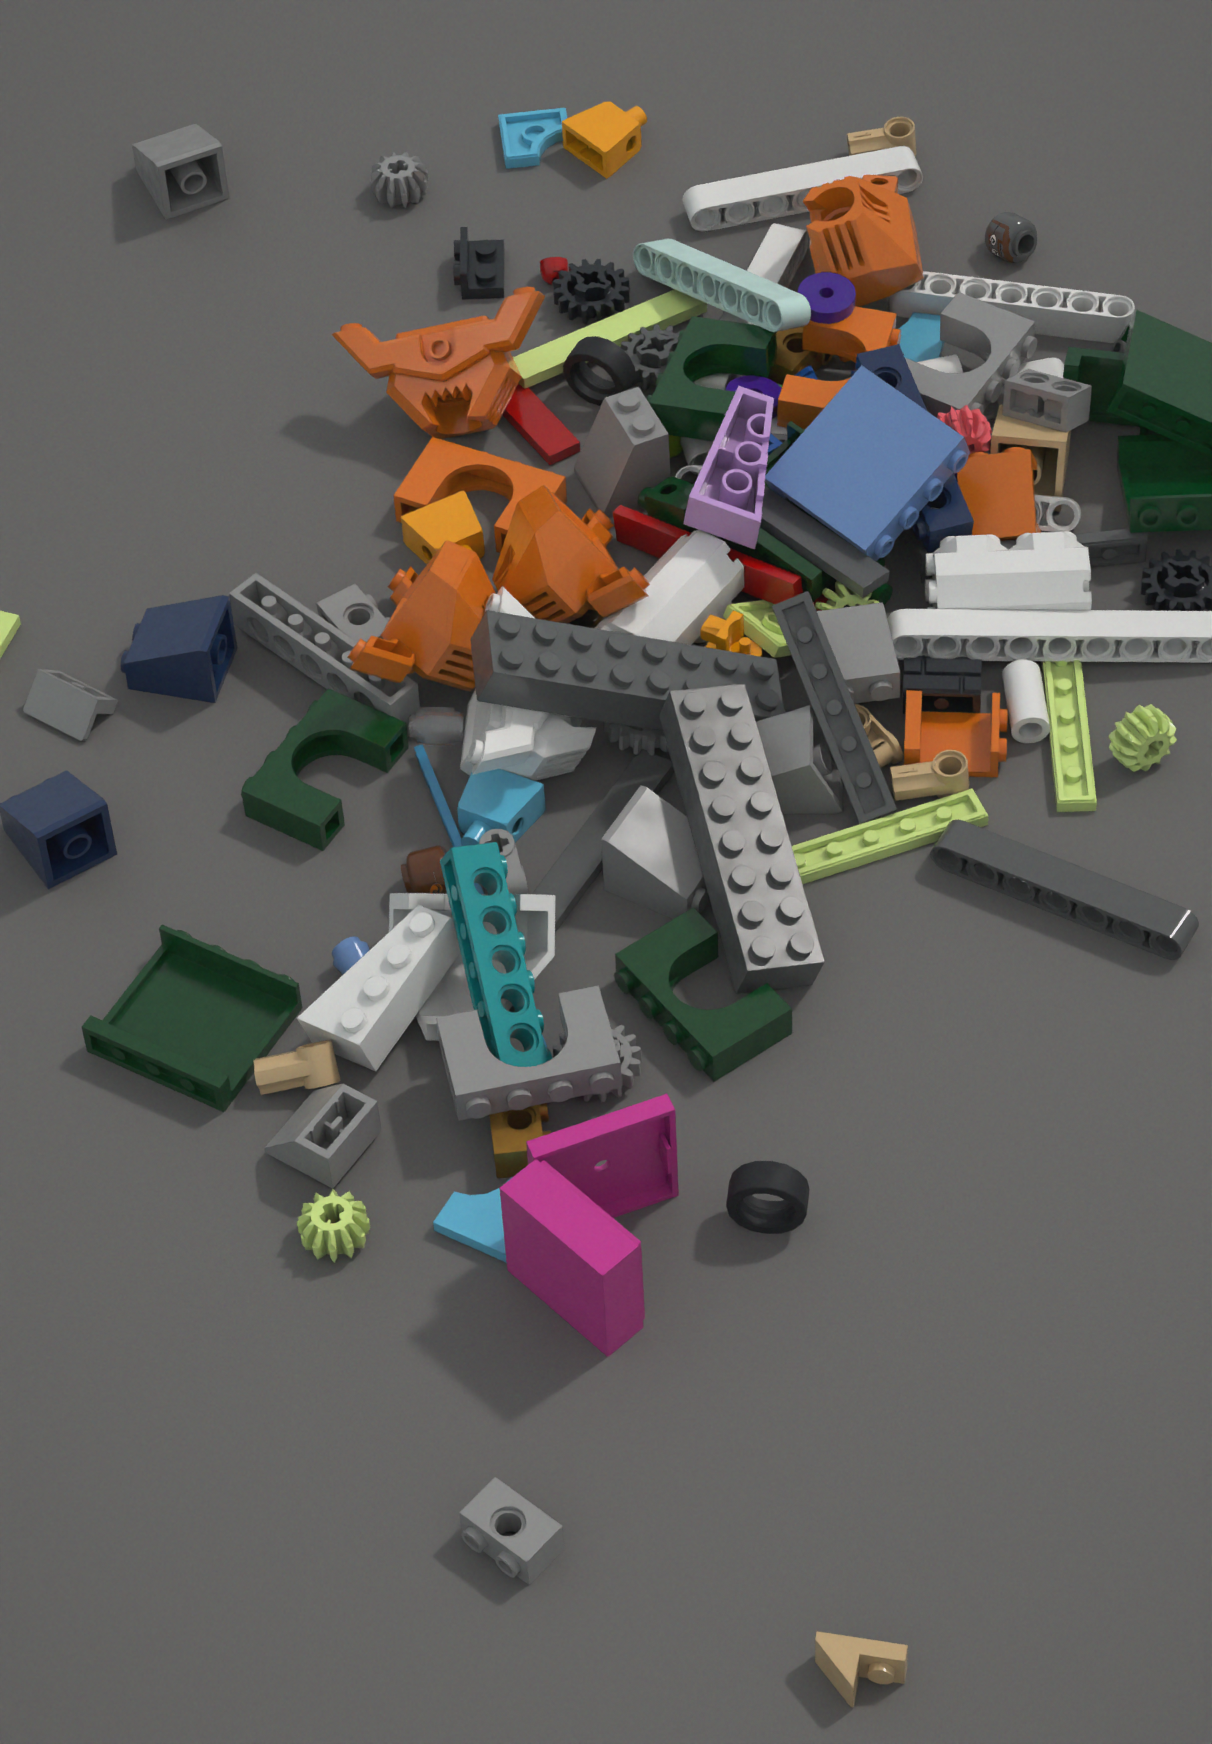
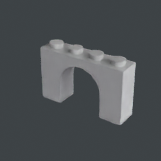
M958 292L941 312L940 340L978 355L985 363L969 372L945 373L905 358L927 411L937 418L938 413L950 412L951 406L955 410H960L963 406L967 405L970 410L980 409L983 414L990 402L994 403L998 399L1001 389L1005 385V380L1017 375L1022 362L1026 358H1031L1037 347V338L1034 337L1035 321Z
M599 985L558 993L560 1020L566 1044L553 1059L537 1066H512L493 1056L486 1046L477 1010L436 1018L439 1045L458 1121L470 1118H483L490 1114L509 1110H523L529 1106L549 1102H563L574 1097L593 1093L602 1094L613 1089L622 1088L621 1062Z

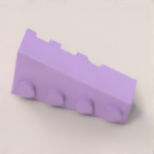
M738 386L689 495L684 525L755 549L762 518L765 474L774 403L773 397Z

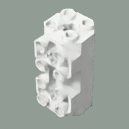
M701 530L693 531L688 537L685 534L644 575L650 583L645 589L649 596L610 616L604 617L595 629L689 645L702 643L705 640L701 639L700 629L709 615L727 620L723 617L727 605H731L732 600L744 588V566L738 558L732 562L727 555L731 549L725 541Z
M1072 532L1024 533L1016 539V545L1009 550L1001 545V541L997 536L992 534L948 536L941 540L940 548L933 553L925 554L926 576H932V579H925V600L929 604H933V607H927V609L1091 610L1092 598L1091 592H1089L1091 568L1088 547L1077 542V537Z

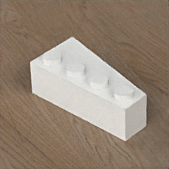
M421 905L412 910L297 1017L311 1042L332 1040L336 1055L376 1072L460 954L457 934L451 917Z

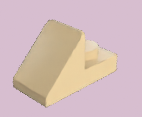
M816 1632L815 1662L850 1707L854 1708L859 1677L868 1678L878 1684H890L892 1682L905 1684L908 1645Z

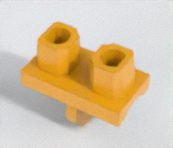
M733 610L727 620L709 615L700 629L701 639L708 641L705 646L707 648L762 657V648L753 640H750V638L744 637V614Z

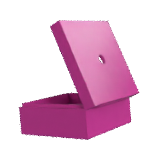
M668 1094L526 1141L528 1165L499 1188L507 1270L607 1357L644 1327L643 1320L645 1319L641 1241L614 1218L679 1196L676 1113ZM607 1160L603 1165L595 1166L598 1162Z

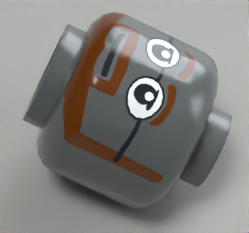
M1003 212L994 217L987 226L985 244L993 255L1007 262L1019 263L1034 252L1037 245V231L1035 225L1029 220L1015 213Z

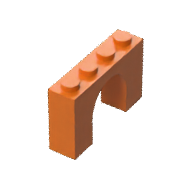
M855 306L849 317L837 323L823 324L810 320L807 325L803 326L802 350L841 356L856 363V357L859 353L897 344L900 345L901 329H896L897 313ZM786 374L778 398L777 426L787 427V424L792 421L800 428L806 429L850 378L840 381H822Z
M432 437L393 495L396 521L401 523V516L463 490L465 493L476 490L495 492L509 500L508 505L494 525L496 552L501 553L517 502L545 485L566 505V476Z

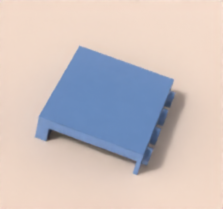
M861 365L765 475V481L769 489L784 499L788 498L862 553L877 561L879 558L889 554L896 538L904 529L907 530L915 524L922 508L929 501L935 500L940 495L944 483L953 473L959 472L965 466L970 451L964 436Z

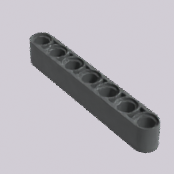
M958 819L949 822L930 852L933 862L939 868L1169 960H1177L1182 956L1199 927L1197 917L1190 910L963 820Z

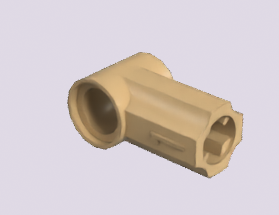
M907 117L891 118L885 123L884 128L846 134L849 156L898 146L909 147L913 151L914 156L916 155L915 124Z
M956 750L942 751L935 756L933 761L890 767L895 801L935 795L943 798L969 789L968 760L963 753Z
M332 1040L297 1047L296 1051L257 1058L253 1061L256 1084L261 1095L302 1086L305 1089L318 1088L341 1081Z

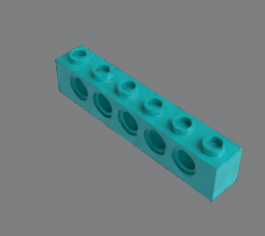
M497 842L451 847L440 860V865L473 1009L478 1012L486 1046L498 1060L512 1066L531 1067L546 1063L553 1058L550 1050L545 1048L542 1036L544 1020L541 1011L536 1009L533 998L535 982L532 972L526 968L524 959L526 951L525 938L522 932H518L515 920L517 913L516 900L514 895L509 893L506 882L508 875L507 861L504 855H500ZM474 883L484 886L488 896L480 894L475 889ZM483 922L491 923L495 927L497 934L489 933L484 928ZM492 960L502 963L506 973L498 972L494 968ZM501 999L510 1001L515 1008V1012L507 1011L503 1007ZM510 1038L519 1040L524 1047V1052L516 1050L511 1045Z

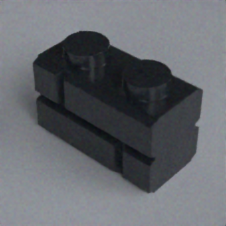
M925 655L916 658H904L903 714H906V690L922 691V711L980 713L982 660L963 656L954 659H939Z

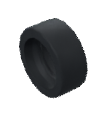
M599 336L585 337L578 341L563 364V374L570 388L587 402L598 406L602 405L604 398L627 391L636 378L635 366L629 355L614 342ZM586 361L603 368L613 381L602 379L587 366Z
M754 1161L743 1164L733 1171L729 1181L726 1208L729 1216L738 1225L750 1231L765 1234H781L796 1229L804 1222L807 1215L810 1188L807 1179L798 1170L787 1164L774 1161ZM770 1194L778 1196L784 1200L767 1201L758 1199L752 1195Z

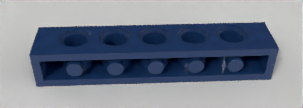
M899 344L857 354L855 370L851 371V377L862 365L927 411ZM954 473L944 483L940 495L935 500L929 501L922 508L917 521L912 526L916 539H922L927 553L934 552L940 548L941 540L948 536L972 535L974 520Z

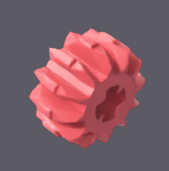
M965 405L960 410H955L951 406L950 412L937 414L939 420L964 436L970 454L986 452L991 449V426L980 409L970 410Z

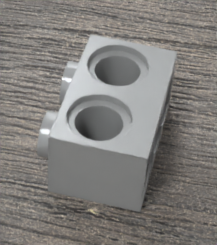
M1027 369L1005 380L1002 415L1068 432L1089 421L1092 386Z

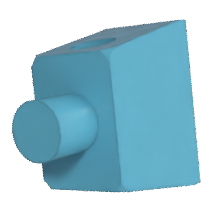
M495 769L474 775L471 772L457 808L459 830L465 834L461 839L462 845L479 844L481 836L492 829L508 831L512 834L516 843L546 810L544 784L503 769Z

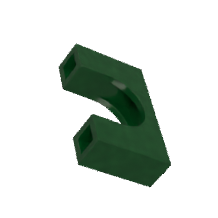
M692 316L686 329L681 330L679 333L678 345L675 351L669 353L664 373H659L653 395H648L647 401L668 434L714 441L735 391L707 388L693 382L702 377L718 373L768 378L777 359L776 332H771L752 324Z
M328 688L319 700L312 702L307 714L297 726L294 725L289 729L285 740L280 746L267 755L264 764L257 773L245 781L241 790L245 816L324 851L345 826L342 801L304 783L298 778L299 773L312 761L331 755L348 756L388 773L409 748L406 722Z
M693 907L615 954L616 972L614 973V978L622 992L625 994L630 993L638 1001L644 1015L648 1019L654 1018L659 1023L667 1039L673 1045L678 1044L687 1053L693 1067L698 1071L703 1070L715 1082L791 1035L792 1008L768 983L735 1003L720 1009L706 1010L694 1008L683 1003L675 996L673 990L682 979L719 957L718 932Z

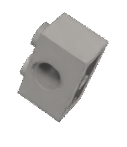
M356 584L316 603L317 612L320 617L358 642L361 638L367 642L370 636L383 639L380 635L390 617L385 618L379 611L374 598L370 594L365 595Z
M496 1477L459 1512L462 1529L461 1535L465 1543L478 1553L484 1551L495 1560L497 1566L506 1575L512 1578L517 1576L528 1585L565 1549L563 1526ZM509 1531L516 1532V1534L512 1536L501 1535Z

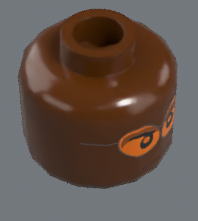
M436 845L408 854L406 864L401 865V873L407 893L447 894L440 860L447 853L443 846Z

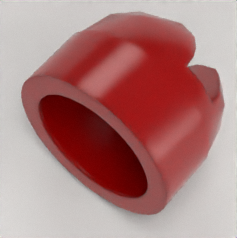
M549 257L539 262L542 279L549 285H552L553 279H559L558 272L560 270L568 272V260L566 258Z

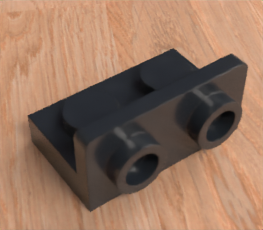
M460 227V240H454V260L460 261V264H453L454 285H461L462 300L504 298V240L469 241L468 227Z

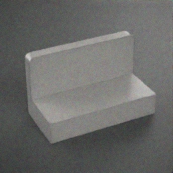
M38 669L23 711L80 741H86L96 715L113 714L118 700L59 670Z

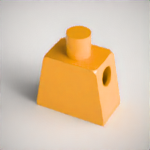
M605 101L562 121L563 148L607 179L640 151L642 147L641 126L647 123L646 114L639 106H634L625 112L612 102Z
M464 490L401 516L405 545L426 564L429 563L446 540L476 552L479 559L485 554L482 527Z

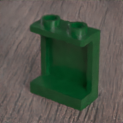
M1068 347L1063 378L1092 386L1089 421L1140 427L1139 435H1147V428L1107 411L1108 403L1119 386L1124 353Z

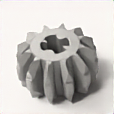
M392 152L391 157L380 156L379 163L372 165L370 188L373 191V195L378 198L379 204L389 203L391 208L396 205H403L406 208L407 203L417 204L419 203V198L426 195L427 181L429 180L428 171L425 164H422L419 156L409 157L407 152L402 155H396Z

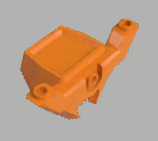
M846 176L842 180L837 179L833 183H825L821 187L811 188L803 199V203L810 212L811 223L806 225L810 237L809 247L815 273L831 272L842 275L850 280L856 291L855 306L860 307L889 297L924 279L916 226L907 197L853 176ZM839 356V359L843 362L850 361L847 358Z
M534 287L517 288L513 291L514 295L504 298L494 319H489L487 316H479L398 333L396 334V339L381 342L370 330L362 327L359 323L342 325L339 332L331 335L372 377L378 379L389 376L386 393L422 430L432 437L445 439L490 430L497 426L522 377L510 351L519 350L545 295L540 291H535Z
M545 485L517 502L492 578L498 591L503 586L536 619L566 624L583 616L588 609L597 611L602 617L610 616L648 597L649 595L645 589L650 585L647 579L635 567L629 571L626 567L618 569L606 549V546L613 538L610 529L614 524L601 509L594 513L589 508L584 517L580 519Z
M446 540L419 575L411 566L406 572L399 569L388 588L393 590L390 599L396 605V608L380 635L383 639L370 636L368 641L365 642L360 638L347 657L353 661L350 667L351 670L395 683H401L407 674L416 672L422 678L469 692L474 689L475 679L470 639L484 616L491 593L496 594L477 553Z

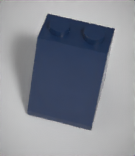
M220 595L147 608L141 623H136L134 627L133 642L129 651L125 650L121 658V672L126 675L128 689L216 703L238 648L230 596Z
M67 770L0 803V816L4 831L48 889L117 855L106 801Z

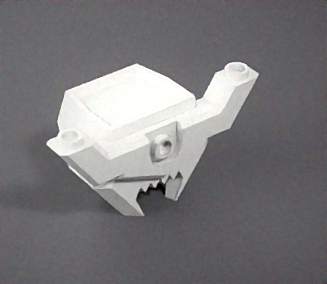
M501 586L497 594L491 593L485 606V612L489 610L535 618L503 586ZM475 689L467 706L460 769L468 775H471V772L474 775L495 769H503L534 781L573 772L576 765L580 763L581 758L586 754V751L589 750L596 727H580L583 718L477 701Z

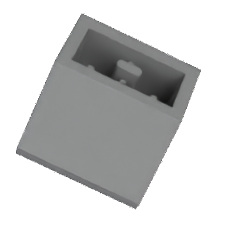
M344 1083L314 1090L266 1145L265 1153L334 1188L381 1132L378 1102Z

